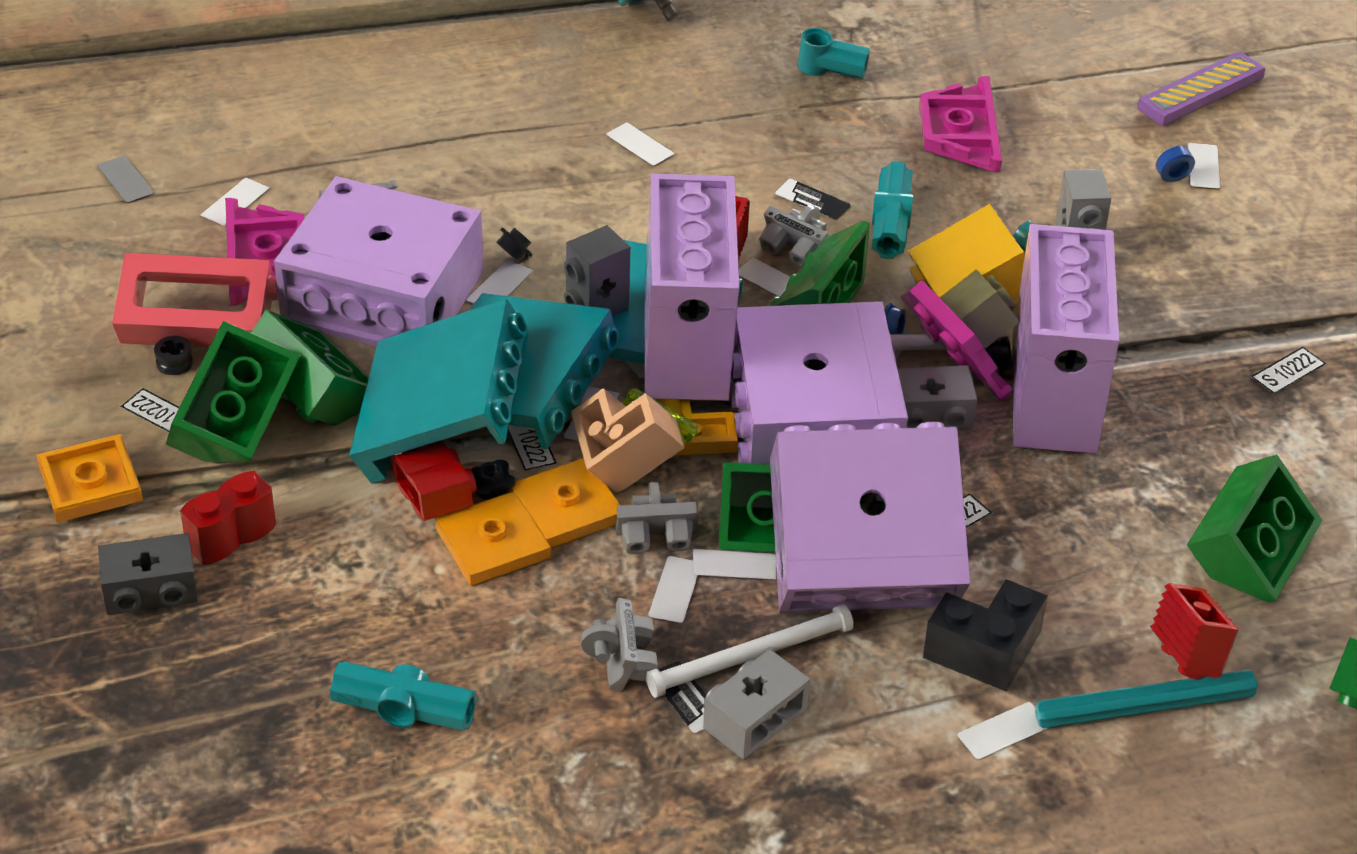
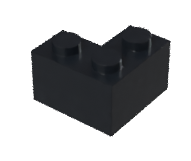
M1005 579L989 608L946 592L928 620L923 658L1007 692L1041 633L1048 595Z

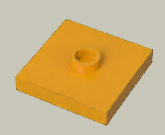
M121 434L36 455L57 523L143 501L142 491Z
M584 458L518 480L515 486L509 489V493L513 491L516 493L551 548L615 526L617 506H621L609 488L586 469Z
M514 491L435 518V529L470 586L551 558L550 545Z

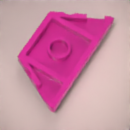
M990 76L978 77L977 85L963 89L960 83L947 86L943 90H933L920 94L919 111L924 150L1000 173L1002 157Z
M225 198L227 258L270 260L273 275L276 276L274 260L305 219L304 214L288 210L279 211L273 207L261 204L257 206L256 210L238 207V199ZM229 285L230 306H236L247 301L249 286Z
M923 280L901 296L903 302L922 322L920 327L934 343H937L939 340L942 341L948 349L946 351L947 356L956 366L969 365L970 371L1000 402L1013 392L1010 385L995 372L998 367L985 351L977 336Z

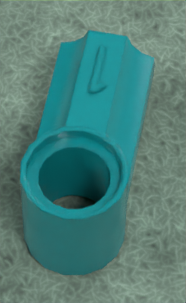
M808 28L801 34L797 66L799 70L808 75H822L826 71L863 79L870 57V48L834 40L831 33L821 28Z

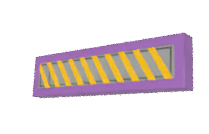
M1239 51L1139 98L1137 109L1159 125L1164 126L1262 79L1265 67Z

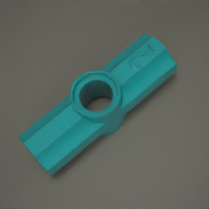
M891 161L888 166L882 167L878 191H875L872 215L874 230L871 250L876 251L880 258L894 259L898 254L904 253L906 247L907 231L910 229L913 195L911 194L913 171L906 167L905 162Z
M345 661L343 663L339 662L333 673L330 688L331 701L377 711L382 720L396 727H408L415 723V720L463 731L465 729L469 730L477 703V693L475 690L431 681L424 671L407 664L398 665L390 672Z

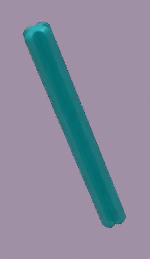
M1247 669L1223 673L1220 678L1206 676L1201 680L1187 678L1046 699L1036 703L1035 716L1040 727L1048 728L1227 701L1256 695L1258 682L1253 671Z

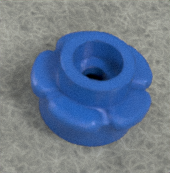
M889 303L884 310L890 335L903 334L906 322L905 309L895 308L893 303Z

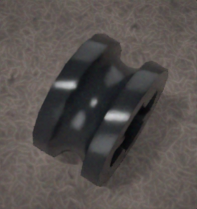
M168 336L160 339L154 347L157 369L166 375H179L187 372L193 364L190 342L181 336Z

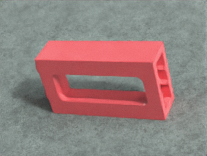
M125 253L112 324L120 343L155 345L160 339L165 337L181 336L190 342L191 347L209 348L222 321L250 333L252 332L265 310L271 311L272 300H278L276 276L273 275L270 260ZM147 281L249 286L246 308L240 312L143 307Z

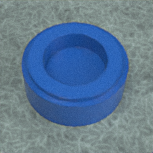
M1175 146L1166 150L1156 161V169L1161 178L1166 182L1182 180L1191 173L1195 166V159L1185 146Z

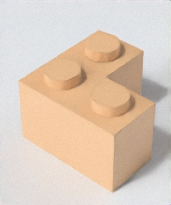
M603 388L571 411L586 469L617 494L685 448L676 418L646 393L628 406H625Z

